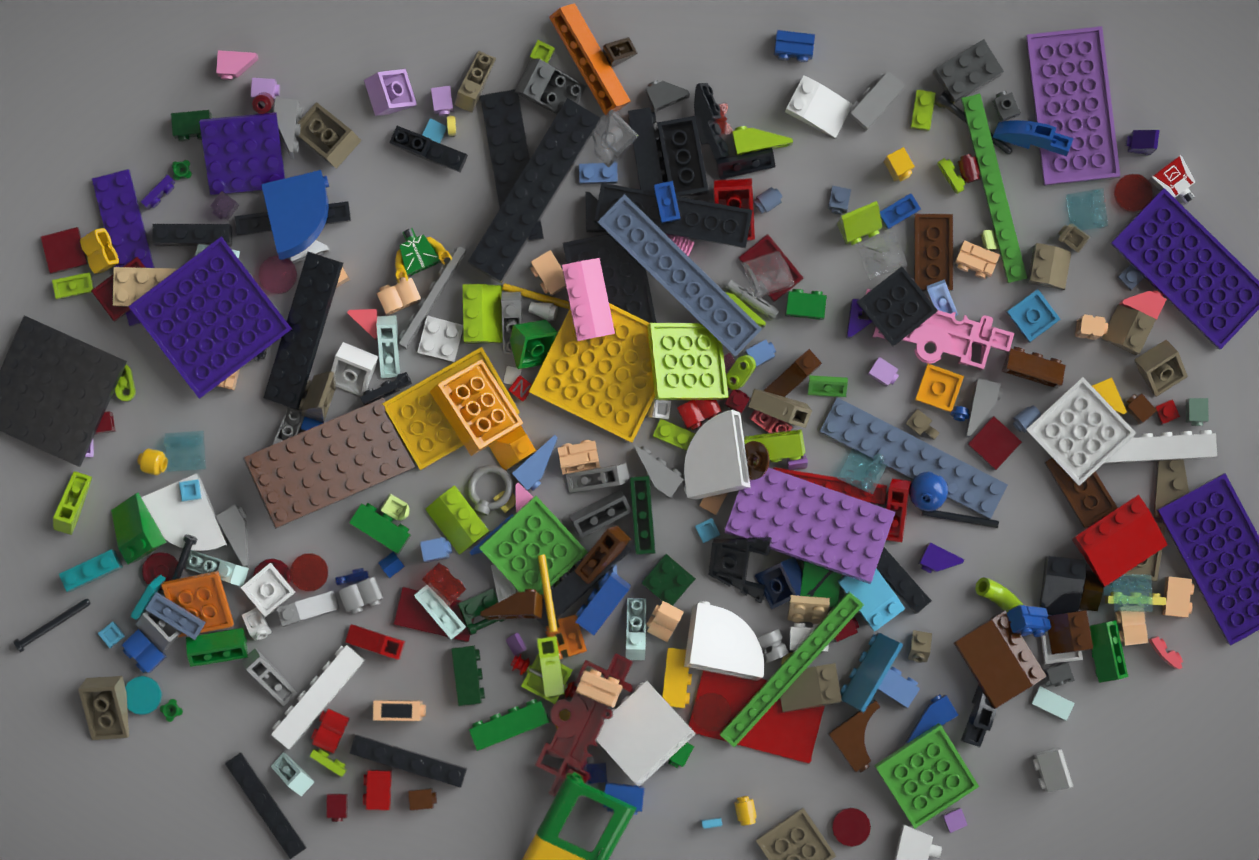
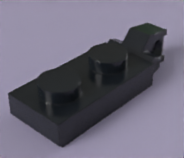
M407 372L397 375L394 381H385L380 385V388L375 390L372 388L363 392V396L360 398L365 406L400 391V389L412 384V381Z

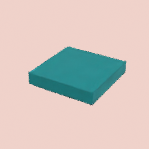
M159 575L147 586L130 617L137 620L147 611L145 610L154 594L159 592L162 583L166 580L164 576Z

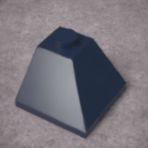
M791 557L755 575L758 583L765 585L764 595L771 610L789 602L791 595L800 596L803 573L795 557Z

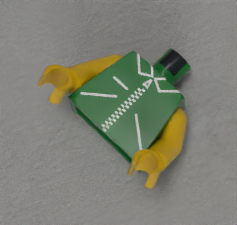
M413 228L407 229L402 232L406 242L400 244V249L396 252L394 265L397 282L400 283L399 279L405 277L406 281H408V277L441 262L445 265L444 259L449 257L452 260V256L434 238L425 237L424 234L416 237Z

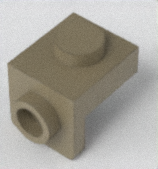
M1073 223L1068 226L1064 225L1058 233L1061 235L1058 240L1066 243L1077 253L1082 250L1091 238Z
M913 630L908 656L909 660L919 663L928 661L932 633Z

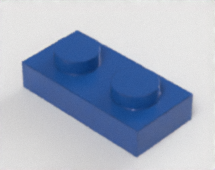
M673 181L655 184L654 189L661 223L680 220Z
M912 193L880 211V216L887 229H890L920 211L921 208Z

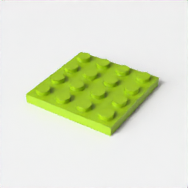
M649 323L647 325L655 400H725L728 398L723 345L701 323Z

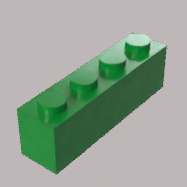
M537 699L526 702V707L519 709V706L508 709V714L501 716V713L490 716L491 721L483 723L482 720L472 724L473 728L469 729L475 747L479 751L547 724L550 721L542 701L537 702Z

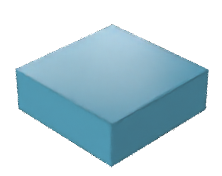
M430 118L422 135L440 143L448 127Z
M198 479L179 482L182 502L202 499Z
M713 518L695 526L703 543L720 535Z
M114 621L98 633L109 648H112L125 637Z
M721 817L702 820V827L704 829L722 825Z

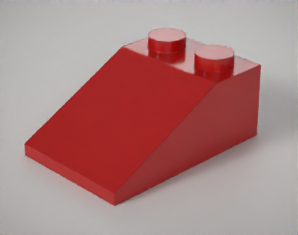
M752 178L714 180L716 204L753 210L747 240H755Z

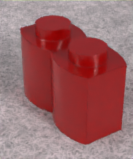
M691 400L677 407V411L686 429L691 428L692 430L703 426L701 422L709 420L722 412L717 400Z
M328 709L327 712L323 711L319 718V722L322 723L319 729L315 728L311 739L314 740L312 744L334 754L350 718L331 709Z

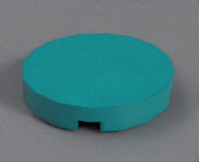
M136 677L125 686L127 708L133 713L140 715L149 714L160 705L162 690L157 681L151 677Z

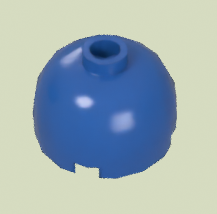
M933 472L920 473L913 479L910 486L909 494L911 501L920 510H937L947 499V482L942 476L933 474Z

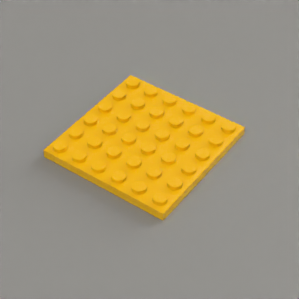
M609 303L615 334L577 341L571 309H569L529 392L633 443L655 398L647 327L649 322Z

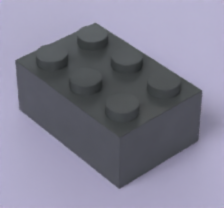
M983 39L936 67L933 74L949 96V99H951V103L954 104L961 100V98L968 96L998 78L1004 71Z

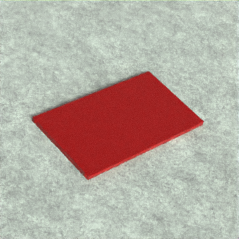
M703 670L689 727L696 734L726 741L720 736V732L768 680L759 679L756 681ZM779 698L737 745L810 764L825 706L782 712L781 700Z

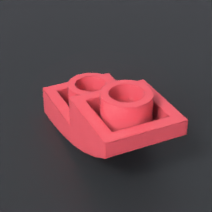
M754 410L748 418L767 433L791 431L793 428L789 423Z
M1155 636L1149 639L1156 653L1167 664L1175 669L1183 668L1181 665L1183 660L1178 652L1175 653L1174 650L1166 652L1167 645L1163 638L1160 639L1159 636Z

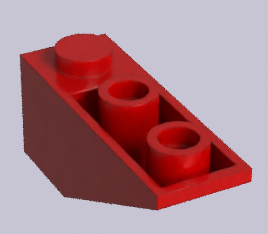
M351 624L345 643L400 660L406 641Z

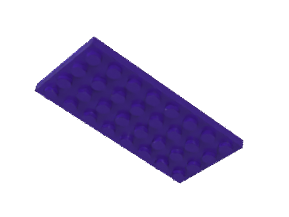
M1165 188L1110 243L1219 350L1259 310V280Z
M1223 473L1162 506L1157 511L1229 645H1233L1259 630V535L1226 473Z

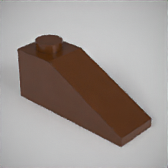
M618 526L607 528L576 568L575 572L587 584H590L621 553L631 538Z
M525 589V592H517L482 611L481 616L487 620L541 619L543 595L537 593L535 589Z

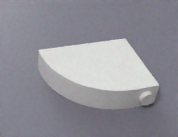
M729 410L720 413L703 424L694 435L688 447L684 464V491L687 498L697 500L750 488L740 412Z
M194 474L141 497L164 539L183 548L185 541H183L184 535L189 534L198 539L196 544L192 545L191 550L211 551L229 545L215 517V511L199 474ZM198 479L202 499L182 502L179 482Z
M699 601V603L692 606L684 666L756 681L763 678L764 658L762 649L756 635L748 624L731 611L711 606L706 601Z

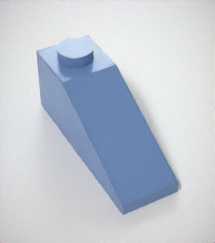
M556 435L549 439L512 473L527 491L530 489L534 491L542 484L540 480L544 475L558 440Z

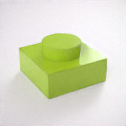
M537 40L529 57L541 59L549 63L555 48Z

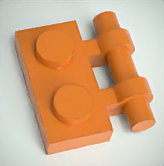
M576 614L558 619L559 628H557V632H550L549 627L545 631L546 637H554L556 634L562 633L565 644L559 645L558 643L560 659H563L561 653L563 650H567L568 657L587 651L580 626L576 623Z

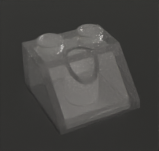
M779 251L743 262L755 299L794 285L789 267Z

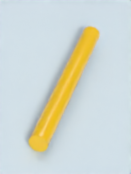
M503 284V291L521 292V296L545 303H554L558 307L570 309L569 301L510 284Z
M539 555L538 561L549 631L557 632L546 556Z

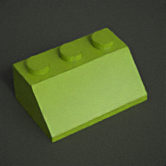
M462 284L464 343H503L502 286Z
M455 485L425 508L459 555L490 533Z

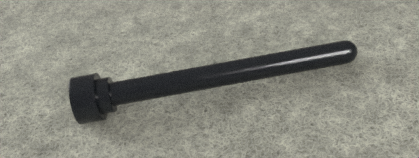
M943 92L934 104L939 108H947L967 124L965 113L951 103L949 96ZM990 132L993 144L1006 154H1011L1012 148L1002 140L993 138L994 134Z

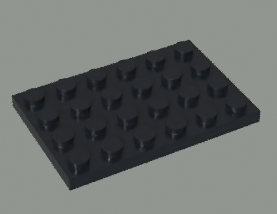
M604 234L563 243L567 264L600 258L606 293L610 304L649 323H657L647 271L610 234Z

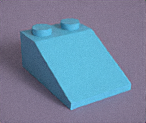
M877 569L871 584L846 575L838 581L846 594L850 591L864 604L858 612L874 632L905 610L899 598Z

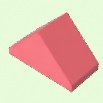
M359 309L347 312L375 340L378 339L376 327L377 309Z

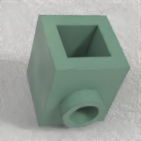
M1188 398L1185 400L1186 423H1191V426H1203V423L1209 421L1208 398Z

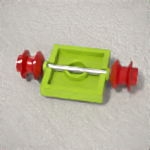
M539 653L532 666H529V658L524 660L521 658V654L519 657L515 655L510 665L513 667L512 671L515 669L520 670L519 675L524 674L526 670L528 672L521 687L555 704L560 695L545 697ZM561 664L565 699L569 696L573 698L577 690L575 681L569 683V685L566 684L573 669Z

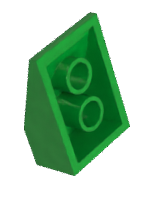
M135 493L111 510L118 549L127 565L143 559L167 543L139 493Z

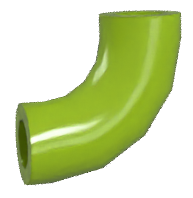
M982 577L977 581L976 593L991 600L1003 611L1006 610L1008 612L1018 605L1024 606L1010 590L998 582L986 577Z

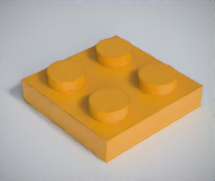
M927 364L915 400L951 413L964 376Z

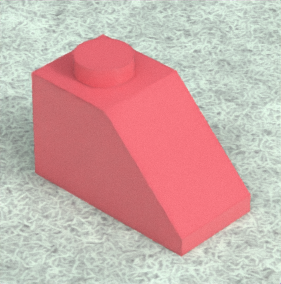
M1153 290L1152 292L1147 291L1126 298L1119 305L1138 310L1157 320L1167 299L1163 297L1161 292Z

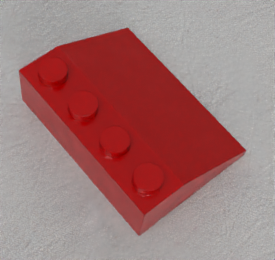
M1139 495L1072 538V541L1104 587L1168 545L1150 510Z

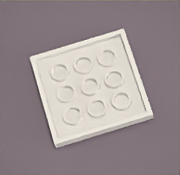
M1084 377L1026 429L1079 486L1136 434Z

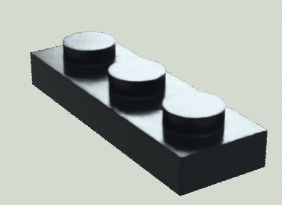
M772 148L716 160L720 180L776 167Z

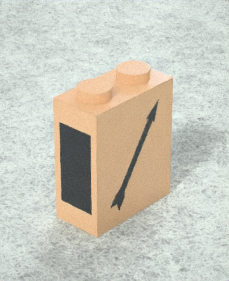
M373 701V720L421 721L422 717L426 716V705H423V701Z

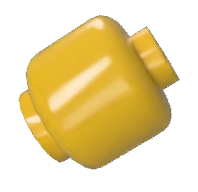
M148 448L139 454L137 463L140 465L142 472L159 475L166 470L168 459L165 457L164 452Z

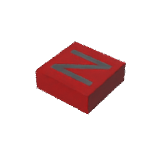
M519 375L508 391L523 402L530 394L529 391L532 384Z

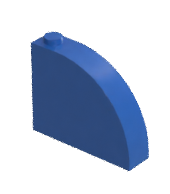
M321 170L261 184L279 260L293 257L307 249L318 238L325 226L329 210L326 188L329 187L327 176H323Z

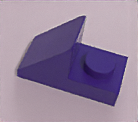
M860 299L851 300L846 336L848 339L872 323L871 320L858 319V316H862V309L856 303Z

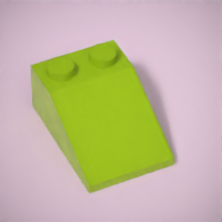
M877 201L840 217L837 225L845 244L851 243V245L862 242L861 238L865 236L872 238L880 234L879 230L882 229V222Z

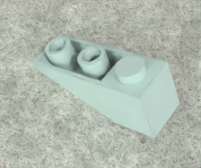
M193 550L190 552L185 567L201 574L218 571L222 581L238 586L244 585L249 568Z
M627 598L626 658L629 660H645L646 598Z

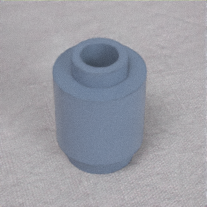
M770 187L758 195L753 202L762 214L781 204L783 196L777 188L773 189Z
M1032 405L1013 418L1015 421L1013 425L1019 432L1023 431L1026 433V429L1042 414Z

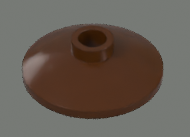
M751 441L745 444L749 479L756 480L761 478L768 470L770 457L764 444L758 441Z

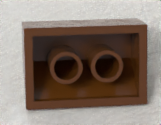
M1014 347V349L1010 348V351L1007 352L1002 372L1057 389L1063 384L1066 365L1061 364L1062 361L1059 359H1044L1042 354L1032 352L1031 355L1025 353L1023 348Z

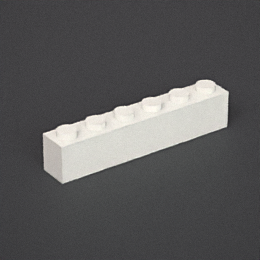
M1202 430L1200 434L1192 435V431L1180 432V435L1173 436L1172 432L1161 433V436L1153 437V433L1141 434L1139 438H1134L1133 436L1105 463L1216 458V433L1212 434V430Z
M349 645L341 646L334 655L337 657L334 661H328L322 668L323 674L320 677L316 676L310 682L312 687L307 692L304 690L297 698L299 702L295 707L291 705L284 713L286 718L282 722L279 720L273 726L272 730L274 732L271 735L286 748L291 749L364 663L365 659Z

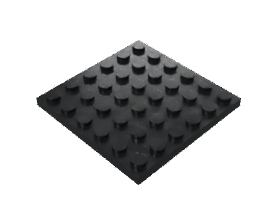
M24 315L0 369V431L81 467L127 361Z

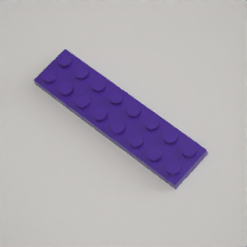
M127 169L93 178L92 182L103 225L111 238L112 247L115 249L119 259V263L114 267H124L134 258L138 257L146 268H155L130 170ZM131 310L126 313L129 326L141 324Z

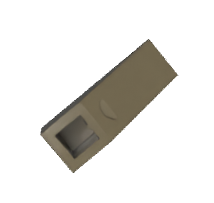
M478 51L457 93L455 106L473 112L496 60L495 57Z
M755 388L748 407L803 428H806L812 413L807 403Z

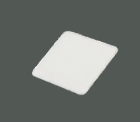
M507 366L503 382L512 385L518 376L521 375V369Z

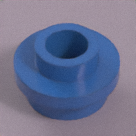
M955 406L950 414L956 421H965V419L970 417L969 409L962 406Z

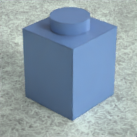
M767 340L745 351L746 355L754 358L756 367L773 359L776 352L772 342L768 343Z

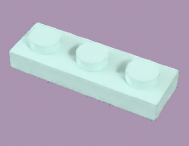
M429 583L414 595L451 640L466 628Z

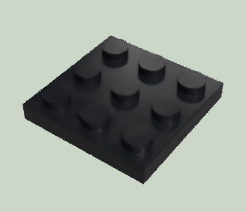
M902 266L856 302L892 347L938 311Z

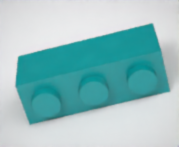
M111 549L60 573L59 576L66 592H72L123 568L116 551Z

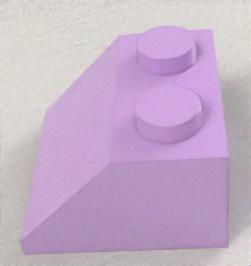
M406 69L377 72L364 80L375 116L395 113L417 105Z

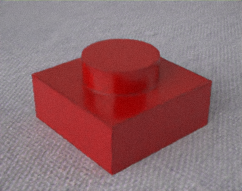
M1173 399L1155 407L1161 425L1180 417Z

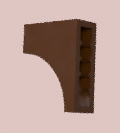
M808 349L763 391L786 397L817 370L822 362Z
M876 700L868 705L865 712H857L828 733L854 772L859 770L861 773L870 767L868 763L871 762V759L865 747V730L871 716L881 707Z

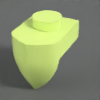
M389 493L380 508L382 512L398 521L406 519L410 512L409 505Z

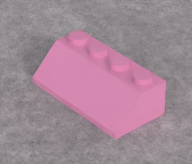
M600 258L562 265L577 341L615 334Z

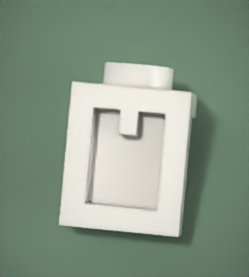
M258 608L242 614L247 630L255 641L264 639L272 633L264 615Z

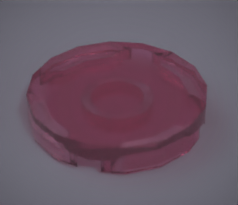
M278 255L272 256L265 260L260 267V283L271 293H286L297 281L296 267L288 258L279 260Z

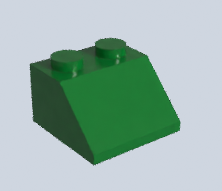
M546 319L513 325L510 343L517 369L543 364L557 336V331Z

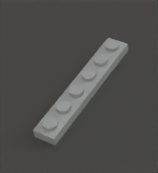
M461 246L452 250L450 253L452 260L449 261L447 266H442L438 273L441 275L438 281H433L428 289L430 294L427 298L423 297L418 306L420 310L417 314L414 313L408 322L410 324L407 331L404 329L398 338L401 340L399 344L405 349L408 348L465 256L466 249Z

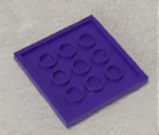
M277 112L200 120L210 195L262 190L261 184L285 179Z

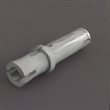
M732 279L725 288L726 291L734 294L741 301L749 304L771 320L779 312V309L754 295L747 287L740 286Z

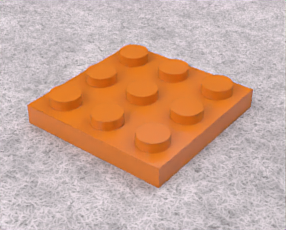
M218 571L162 583L163 592L167 599L206 622L200 633L233 627V618ZM182 632V633L179 635V637H183V636H187V635Z

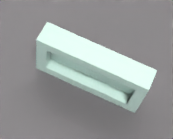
M1040 686L1031 704L1066 721L1075 704Z

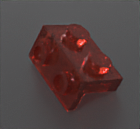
M440 563L436 564L422 578L448 606L466 590L462 581L456 579L450 573V570Z

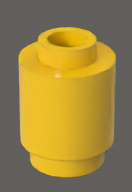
M749 796L738 797V801L734 802L740 825L756 823L755 818L757 816L753 799H749Z

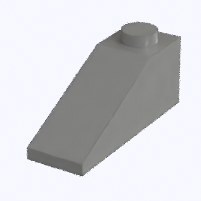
M981 379L975 381L965 437H970L997 403V400L1001 399L1003 389L1000 388V383Z
M627 463L566 474L569 493L617 486L630 482Z
M234 505L215 517L243 567H247L249 565L247 521L245 520L247 514L242 507L239 508L237 505Z
M333 590L278 607L277 611L282 626H288L340 608Z
M253 649L248 654V658H244L241 661L245 669L283 706L298 694L257 649Z

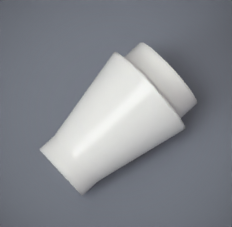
M531 302L529 313L547 321H555L558 306L554 305V303Z

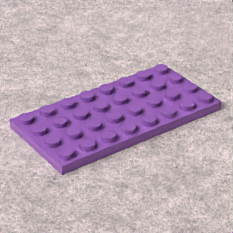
M1102 26L1027 34L1026 42L1036 122L1057 127L1055 133L1073 138L1067 156L1039 147L1044 186L1120 177Z
M768 467V470L761 478L750 480V488L739 490L724 533L738 538L772 537L770 548L772 550L871 584L895 512Z

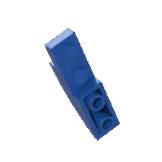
M1013 120L998 122L993 138L1026 149L1034 145L1064 156L1068 155L1073 142V138L1055 133L1057 127L1032 121Z

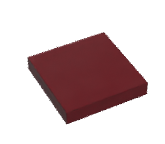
M78 227L41 236L50 274L88 265L86 254L81 247V235Z
M993 416L967 445L992 468L997 470L1022 441Z

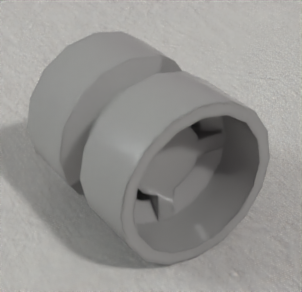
M779 629L757 637L761 648L764 649L763 656L766 663L789 654L786 645L781 642L783 637Z

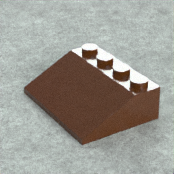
M1006 610L993 616L954 642V645L994 709L1047 677L1021 634L1012 632L1011 621L1008 619Z

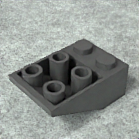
M531 58L515 93L558 114L567 98L578 104L586 86L543 60Z

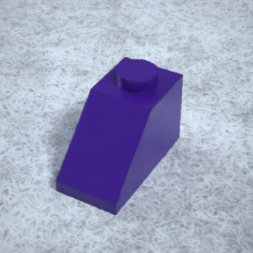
M1133 130L1126 138L1128 152L1151 155L1157 150L1160 130Z
M930 542L927 544L918 564L922 565V570L932 573V571L938 572L962 564L964 559Z

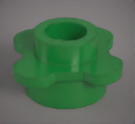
M188 160L172 163L173 178L175 180L185 177L187 179L191 178L192 172L190 171V162Z
M170 699L169 703L160 707V712L164 714L168 722H172L176 716L182 715L183 709L178 707L175 699Z

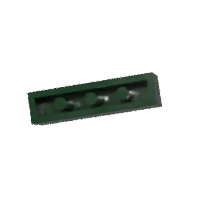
M649 476L630 477L636 555L655 554Z

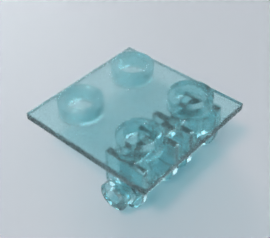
M1104 188L1066 194L1070 224L1073 223L1081 230L1101 229L1108 226Z
M204 431L165 433L164 446H166V457L168 459L167 472L206 469Z
M852 449L838 479L873 494L887 467V464H884V456L878 453L871 458Z
M1124 574L1111 583V590H1113L1114 611L1153 612L1151 575Z

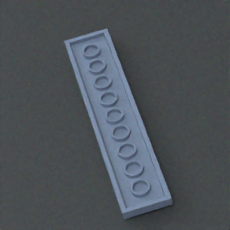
M625 194L598 221L734 356L762 330L742 308Z
M838 397L819 431L911 479H914L923 472H933V474L942 476L948 485V498L989 519L992 518L1008 484Z

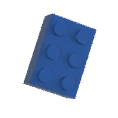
M613 571L610 575L605 574L599 583L600 589L597 590L595 588L587 599L589 603L587 605L583 603L576 613L578 617L576 623L593 636L631 586Z

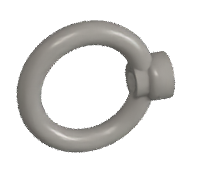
M487 465L479 468L473 473L468 483L469 497L476 505L474 511L484 515H489L490 510L504 506L509 501L513 492V482L509 473L496 465ZM486 473H496L505 482L503 496L492 503L481 500L475 490L478 479Z

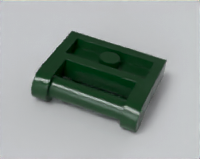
M493 588L457 603L470 635L476 634V631L493 623L505 621L484 619L475 624L471 621V619L481 615L482 611L498 603Z

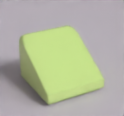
M985 230L981 233L984 249L991 251L999 248L994 230Z

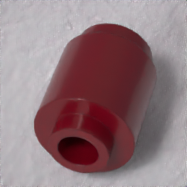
M267 92L259 93L252 102L253 109L259 114L267 113L274 104L273 97ZM263 101L265 106H262L259 102Z
M971 154L961 156L958 166L965 183L980 180V170L976 156L972 157Z

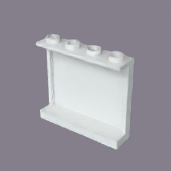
M646 681L645 683H640L631 696H626L617 709H612L613 717L604 720V725L598 735L597 742L630 779L640 786L696 733L654 687Z

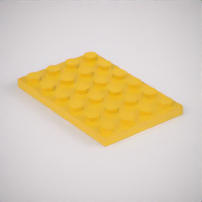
M483 347L478 348L382 403L420 471L464 446L430 393L437 384L482 359L516 413L520 414Z

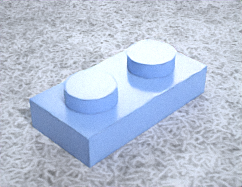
M945 279L927 286L932 303L937 310L949 314L956 312L955 316L958 315Z

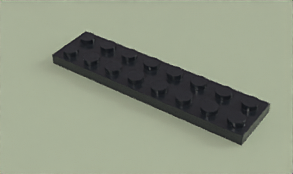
M516 89L480 95L500 208L530 160L519 95L515 93ZM541 220L528 241L544 239Z
M601 183L594 220L596 222L625 194L665 234L746 249L753 210L676 196L681 219L661 223L655 192Z
M307 252L286 321L292 330L281 337L264 399L299 410L344 264L343 262Z

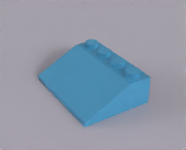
M882 633L873 634L868 642L870 648L867 652L863 651L858 660L861 662L857 669L854 667L849 675L851 679L849 684H844L840 690L842 701L861 712H865L903 646L902 643Z

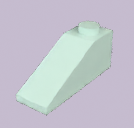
M397 315L377 316L376 327L381 378L397 377L400 374Z

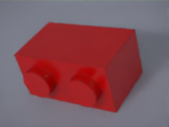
M368 770L367 774H364L363 785L367 786L366 794L363 793V805H366V810L391 809L392 770Z

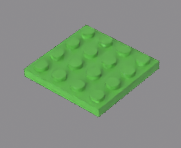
M536 495L479 547L519 592H525V589H535L541 595L543 594L538 561L539 555L546 556L551 587L588 553Z
M940 723L874 765L914 829L979 787Z

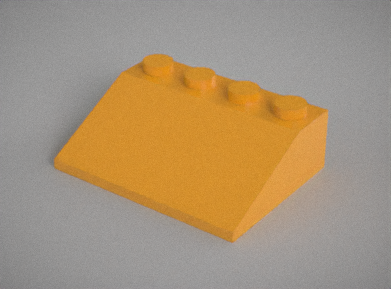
M482 359L437 384L430 391L471 456L523 424Z

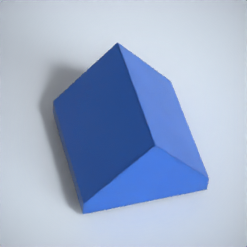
M394 551L378 563L389 578L405 567Z

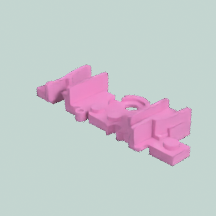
M938 310L902 339L917 344L916 349H914L915 355L924 363L939 361L941 359L940 356L945 352L959 357L958 364L971 365L982 371L985 367L990 347L1009 352L1015 333L991 327L993 318L990 316H982L980 323L969 320L966 315L963 316L962 321H957L955 319L956 312L949 314ZM875 326L872 338L879 337L885 339L881 333H878L879 330ZM931 342L935 345L933 353H927L924 350L926 343ZM972 343L981 345L979 363L971 361Z

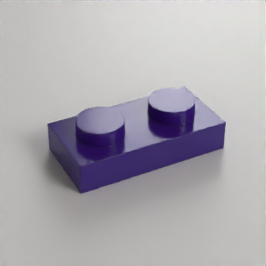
M167 175L141 203L148 209L151 207L155 208L161 202L160 198L164 194L168 195L174 189L173 185L176 182Z

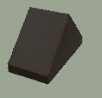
M629 37L603 45V52L611 67L638 54Z
M1086 571L1079 609L1098 612L1104 593V586L1094 572Z

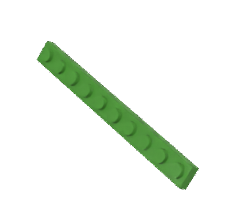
M981 94L961 98L1007 282L1011 283L1027 279Z
M849 591L720 732V736L735 747L864 604Z

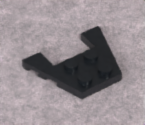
M772 537L714 539L708 575L729 587L732 585L740 589V593L746 596L749 594L756 598L755 601L762 603L765 585L746 580L750 552L768 556Z

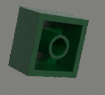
M666 554L641 584L662 602L664 601L673 606L696 578Z

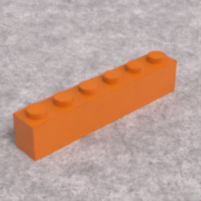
M575 3L561 7L549 16L603 113L608 115L619 111L631 102Z

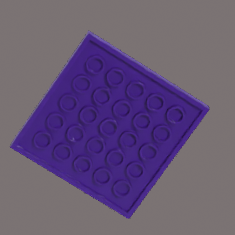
M222 237L128 306L199 399L292 330Z

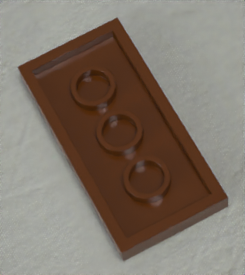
M914 214L915 283L922 291H928V285L945 279L949 291H953V214Z
M1053 458L1044 462L1084 528L1118 508L1096 471L1079 486Z

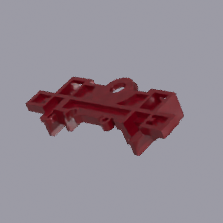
M615 653L606 670L593 662L585 660L575 683L579 685L587 666H590L601 672L605 679H608L610 676L620 680L618 684L622 685L623 689L632 692V685L625 682V679L633 661ZM575 692L571 702L563 699L552 706L550 719L553 725L558 726L552 742L545 743L535 766L556 776L548 794L556 796L567 774H579L582 776L584 783L591 779L590 773L583 770L588 763L586 761L587 758L593 756L587 752V747L589 745L597 747L596 740L604 725L603 717L605 719L613 717V711L608 709L610 706ZM563 709L569 710L571 714L570 718L566 721L562 720L559 716L560 711ZM545 754L564 759L561 768H554L542 763Z

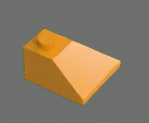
M522 426L517 427L489 445L501 468L505 470L510 469L536 452Z

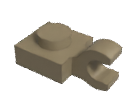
M919 409L906 422V425L919 436L925 432L935 440L939 435V432L930 426L933 420Z

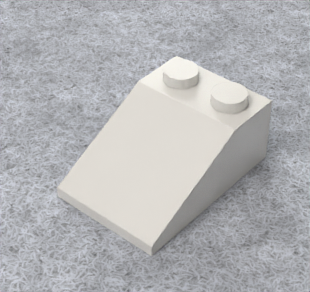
M803 75L785 113L836 139L853 104L822 84Z

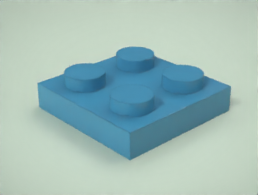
M1038 289L1007 311V314L1029 343L1061 320Z

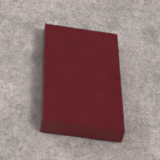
M402 587L394 625L449 637L415 598L414 595L419 591ZM440 596L465 625L457 605L461 600ZM467 627L455 636L454 639L469 642L470 634Z

